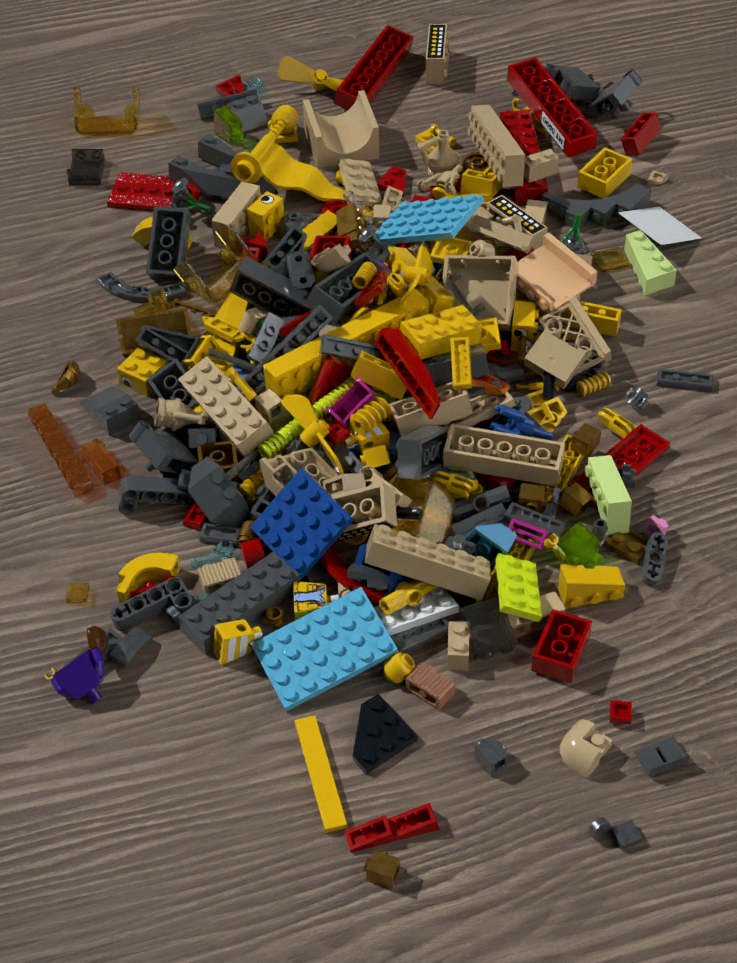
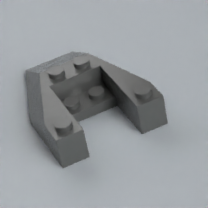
M207 134L198 141V158L219 167L212 171L177 156L168 163L169 179L177 182L185 177L189 183H193L200 190L201 194L208 197L213 195L221 196V199L228 200L241 183L231 170V161L237 153L220 139ZM262 176L257 182L252 183L260 186V193L262 195L265 192L273 194L276 191V188L269 184Z

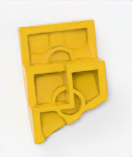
M543 389L525 395L531 402L524 414H530L544 429L553 432L567 414V410L560 398L556 397L549 401L543 400Z

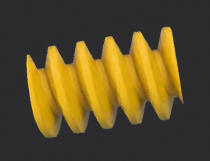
M374 397L350 416V424L356 433L364 436L365 432H370L371 428H375L377 424H380L382 420L390 416L392 409L383 398Z
M260 465L257 471L238 487L239 492L249 506L255 505L252 501L256 495L255 492L265 482Z

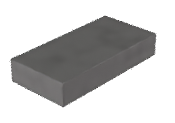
M204 523L199 541L238 547L237 537L241 528Z

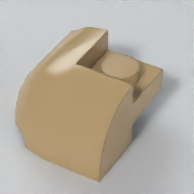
M340 244L331 249L329 247L315 255L311 260V264L321 272L329 273L336 271L351 262L348 257L351 249L348 244L344 247Z
M578 720L566 733L560 744L562 762L587 779L599 765L601 757L612 746L613 740L596 730L595 723L589 720Z

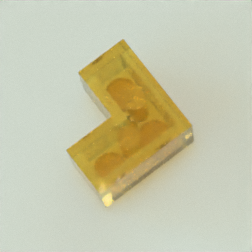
M163 287L147 294L149 302L133 308L135 316L165 310L170 314V310L173 309L172 303Z

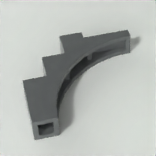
M637 183L621 194L596 200L568 199L545 192L542 195V201L548 202V212L565 219V225L573 227L575 214H582L580 230L589 220L603 227L614 216L623 221L630 222L618 212L643 209L650 202L651 189Z

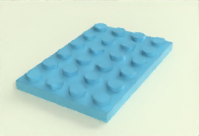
M472 194L466 197L456 196L448 199L445 197L439 200L429 199L421 202L419 200L412 203L403 202L390 214V218L383 222L382 226L375 231V235L380 242L387 244L452 239L485 200L483 195Z
M362 587L252 644L286 712L399 652Z

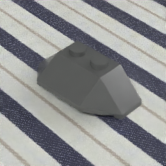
M206 457L192 467L188 493L211 523L240 528L245 521L251 520L249 515L250 509L231 480L227 481L224 478L226 473L220 465L211 458Z

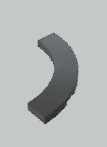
M112 272L96 277V282L105 291L128 301L160 303L188 296L187 290L180 282L148 289V287L127 285Z

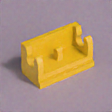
M211 334L208 336L202 335L199 340L203 342L192 358L183 361V364L190 365L186 368L187 371L205 357L211 360L213 357L208 355L210 348L219 350L220 346Z

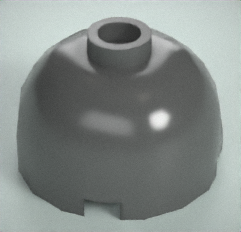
M292 212L282 217L278 226L280 239L286 235L294 224L303 230L310 221L301 213Z

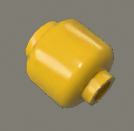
M397 652L383 663V674L388 681L397 684L402 683L414 670L415 663L407 653Z

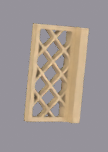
M576 296L569 300L570 303L538 319L544 330L546 328L545 322L552 318L568 323L567 329H562L561 333L565 334L564 342H566L568 335L577 337L575 344L566 342L576 348L577 341L581 337L592 339V352L597 353L599 357L594 360L585 359L574 376L602 361L606 363L612 360L611 350ZM569 310L571 317L570 319L562 318L561 314ZM571 324L579 325V333L569 331ZM550 328L551 331H557L556 328ZM581 346L584 350L589 349L587 346Z

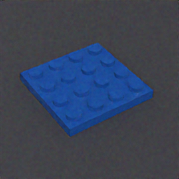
M300 468L250 528L272 551L300 574V579H303L354 518L305 469Z

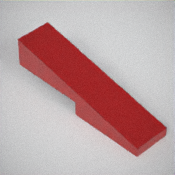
M427 803L389 819L386 815L348 829L344 833L350 852L353 853L440 830L431 804Z

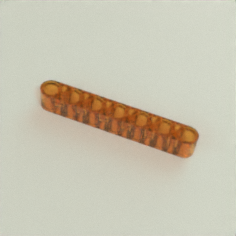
M46 403L27 409L32 424L73 494L78 496L94 489L87 471Z

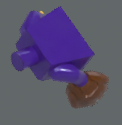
M98 626L87 628L90 651L84 652L59 671L51 668L53 671L52 676L45 674L44 677L51 681L58 694L70 699L75 698L76 700L86 694L92 704L103 697L96 686L104 681L105 670L102 654L108 647L106 632Z

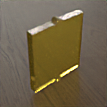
M619 247L591 253L595 265L598 266L601 273L629 267V262L625 258L626 255L622 253Z

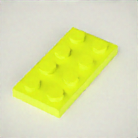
M498 553L495 560L500 612L539 622L542 617L536 564L528 560L524 561L510 555Z

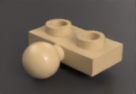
M388 186L382 205H391V213H393L398 208V205L403 203L401 202L403 191Z

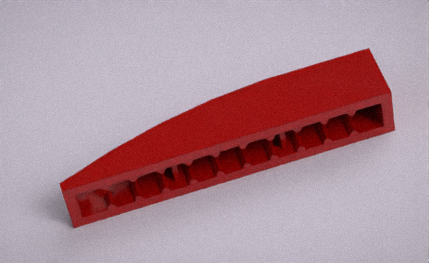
M399 328L381 329L374 342L428 418L433 419L440 407V401L425 364Z

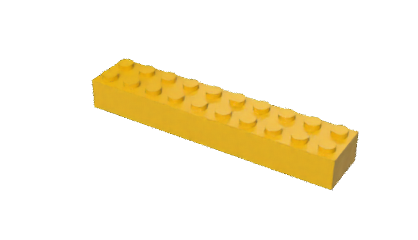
M414 289L403 305L399 303L404 295L326 333V335L375 345L374 342L381 329H400L402 321L429 314V300L417 289ZM321 336L264 364L266 391L270 389L280 399H283L286 395L300 394L312 388L327 355L319 354ZM332 356L349 367H353L356 363L353 360Z

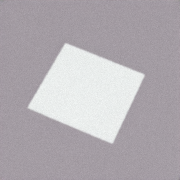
M661 207L618 212L660 245L701 239L699 235Z

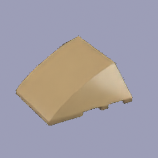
M313 448L294 451L289 455H276L275 458H261L259 460L265 485L275 496L280 493L300 468L305 469L322 487L324 480L338 476Z

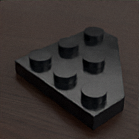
M379 694L361 704L353 750V761L367 775L418 741L416 733Z

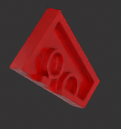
M385 268L374 275L367 287L361 291L354 301L358 308L364 304L365 306L369 305L376 296L384 292L389 275Z

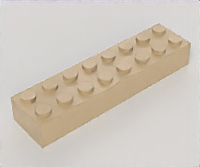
M490 105L471 106L468 135L472 138L477 149H479L481 155H483L503 187L523 186L524 152Z

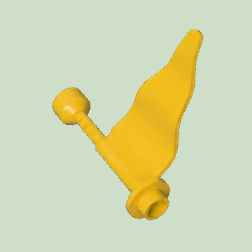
M281 105L271 117L273 128L268 134L263 136L251 153H238L231 161L232 173L241 182L252 184L257 182L262 176L269 184L279 189L301 190L322 201L339 199L346 204L347 201L349 202L346 190L333 186L319 169L293 159L283 147L275 143V139L280 133H290L299 122L298 112L289 105Z

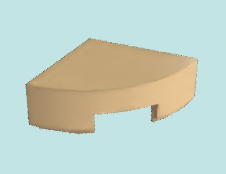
M653 170L647 179V184H662L667 181L668 174Z

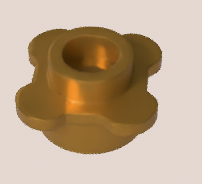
M270 607L266 610V618L263 619L265 625L271 624L280 627L283 625L282 620L286 616V612L279 607Z

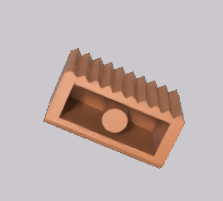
M423 662L405 678L406 689L438 710H441L444 704L455 694V683L449 676L441 675L433 666Z

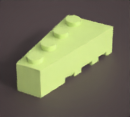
M641 230L626 234L624 251L630 264L633 265V271L638 277L640 286L643 288L644 296L674 286L677 270Z
M612 456L588 457L585 474L586 477H589L600 517L607 523L608 531L606 535H612L616 532L629 533L632 500Z

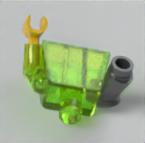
M597 519L590 532L582 523L578 522L560 539H558L556 534H550L548 539L544 541V546L552 548L554 556L563 565H584L585 567L591 562L596 566H600L604 561V557L599 552L600 547L604 543V536L608 531L607 523L603 519Z

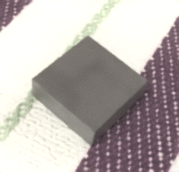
M632 820L611 827V832L621 850L642 842V837Z

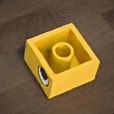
M265 192L247 208L250 236L255 237L260 232L265 241H267L278 231L279 222L284 216L283 198L270 192Z
M515 301L510 351L526 352V340L530 342L529 347L535 344L537 335H533V333L537 334L538 322H535V320L538 321L539 310H536V302Z
M138 347L117 367L119 384L149 397L154 390L147 379L166 366L168 361Z

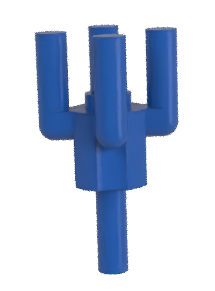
M497 404L496 411L500 412L501 415L510 417L508 427L493 421L489 425L490 429L497 432L527 437L534 434L549 440L553 437L552 432L534 427L535 421L528 419L521 411L501 404Z

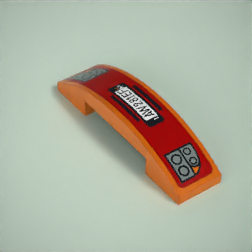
M484 375L472 378V387H485V394L504 395V392L509 390L507 383L493 376Z

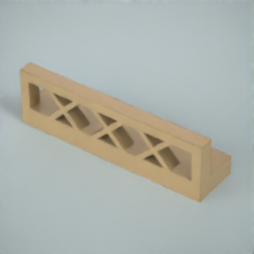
M476 214L472 223L466 222L464 225L470 232L526 254L529 253L535 241L533 236Z

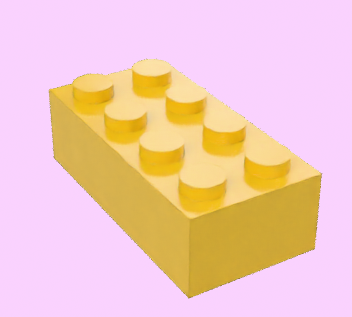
M464 305L402 321L400 323V330L422 360L450 352V338L469 337L470 346L478 344L480 342L482 325Z

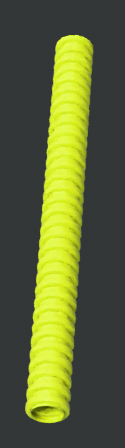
M352 376L312 405L318 420H321L330 413L326 409L328 406L332 408L357 383ZM294 418L284 428H281L280 431L273 434L267 441L258 446L259 453L262 457L270 459L280 449H283L284 446H287L297 436H300L305 429Z

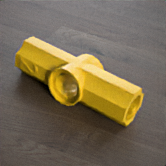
M417 579L411 583L404 581L397 586L395 592L379 600V604L383 613L390 615L406 605L416 606L420 603L422 596L438 588V586Z

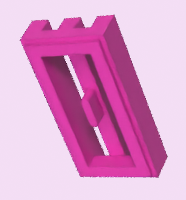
M515 518L511 519L508 527L511 531L513 530L538 540L540 543L538 545L517 536L515 538L516 541L543 551L544 541L550 532ZM516 523L540 532L543 535L539 537L513 526Z

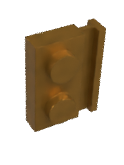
M629 529V533L616 532L609 535L604 540V546L637 565L645 556L648 539Z

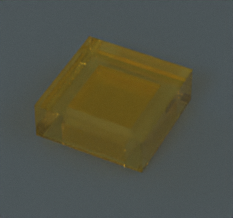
M68 583L66 602L87 603L89 583Z

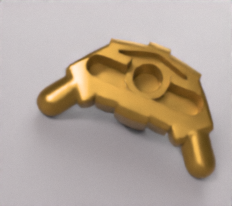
M69 361L65 364L62 374L51 389L53 395H56L60 390L71 387L79 380V366L76 362Z

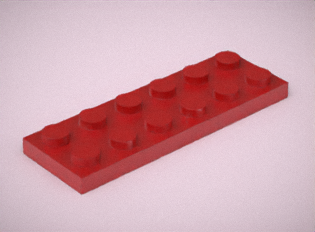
M640 424L603 456L611 455L617 468H622L623 464L631 465L630 469H636L637 476L670 448V442ZM584 471L568 486L570 487L578 483L593 496L589 505L598 510L589 477H586Z

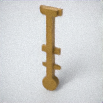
M175 298L171 307L176 305L192 309L191 312L193 313L198 311L201 312V315L208 314L209 317H215L217 314L215 309L208 310L207 308L199 307L197 304L185 303L180 301L179 298Z

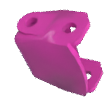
M358 377L355 378L357 383L332 408L329 406L326 408L345 428H348L352 414L356 413L357 410L361 409L372 398L377 397Z

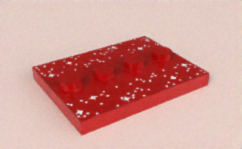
M119 172L107 200V207L153 212L154 207L169 208V203L173 201L172 196L174 194L171 190L176 182L170 180L169 176Z

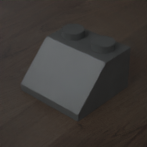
M256 95L227 103L232 113L242 121L238 126H242L241 130L244 134L268 127V120L262 103Z

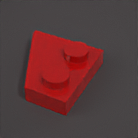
M240 75L215 86L216 91L223 97L245 91Z
M392 166L377 182L378 189L386 191L388 186L403 191L402 198H404L406 170Z

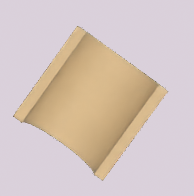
M364 90L358 91L357 100L348 111L337 116L320 115L312 109L309 99L303 100L305 134L317 168L336 166L340 158L359 161L379 159V127Z

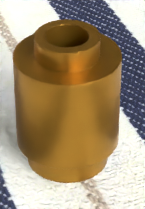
M251 520L243 523L237 537L239 547L242 542L259 538L250 528L255 521Z

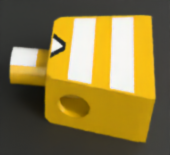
M381 422L375 428H371L370 432H365V435L362 436L356 433L349 423L350 437L342 441L343 445L347 447L355 445L359 452L363 453V450L384 444L390 446V432Z
M244 619L216 624L213 652L220 664H227L251 653L253 641L262 638V631L259 626L251 628Z

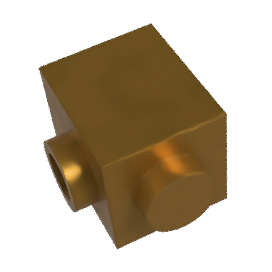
M584 423L571 437V441H573L572 450L589 457L600 444L601 430Z
M522 483L518 504L541 513L542 507L547 505L548 495L544 494L545 486Z
M575 483L570 487L566 486L562 490V497L558 503L576 518L587 510L593 496L578 483Z
M374 850L372 857L367 858L364 865L367 881L393 889L400 872V858L394 857L388 852Z

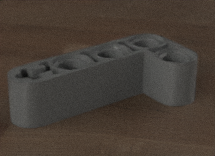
M125 476L121 479L117 492L118 510L122 514L133 513L138 502L191 505L195 501L188 491L177 489L179 479Z
M173 577L113 607L110 611V617L117 630L126 631L164 612L170 605L174 606L182 614L193 607L194 603L183 581L180 578Z

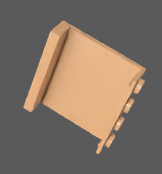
M548 232L543 237V245L518 261L516 289L522 291L528 299L536 302L540 309L549 314L596 284L598 271Z

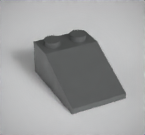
M177 358L147 379L159 398L165 400L179 398L191 409L198 405L178 380L188 371Z
M112 386L80 402L82 407L109 436L140 420L138 403L128 393Z

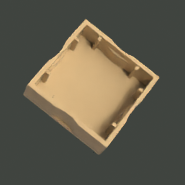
M445 255L443 287L455 298L453 307L464 305L477 320L497 317L499 331H512L519 265L516 257Z

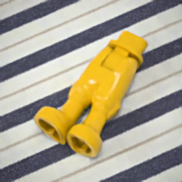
M394 272L388 277L389 301L404 295L408 289L403 278Z

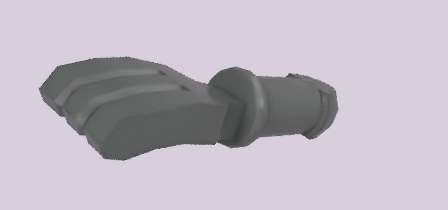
M558 487L553 489L551 500L548 502L549 505L544 511V515L553 519L556 517V507L562 493Z

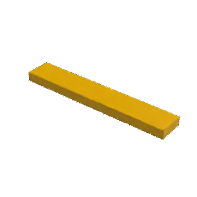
M316 716L294 720L325 834L346 829L347 822Z

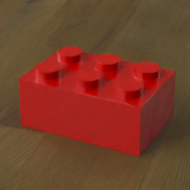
M552 609L532 656L531 671L572 684L591 636L592 621Z

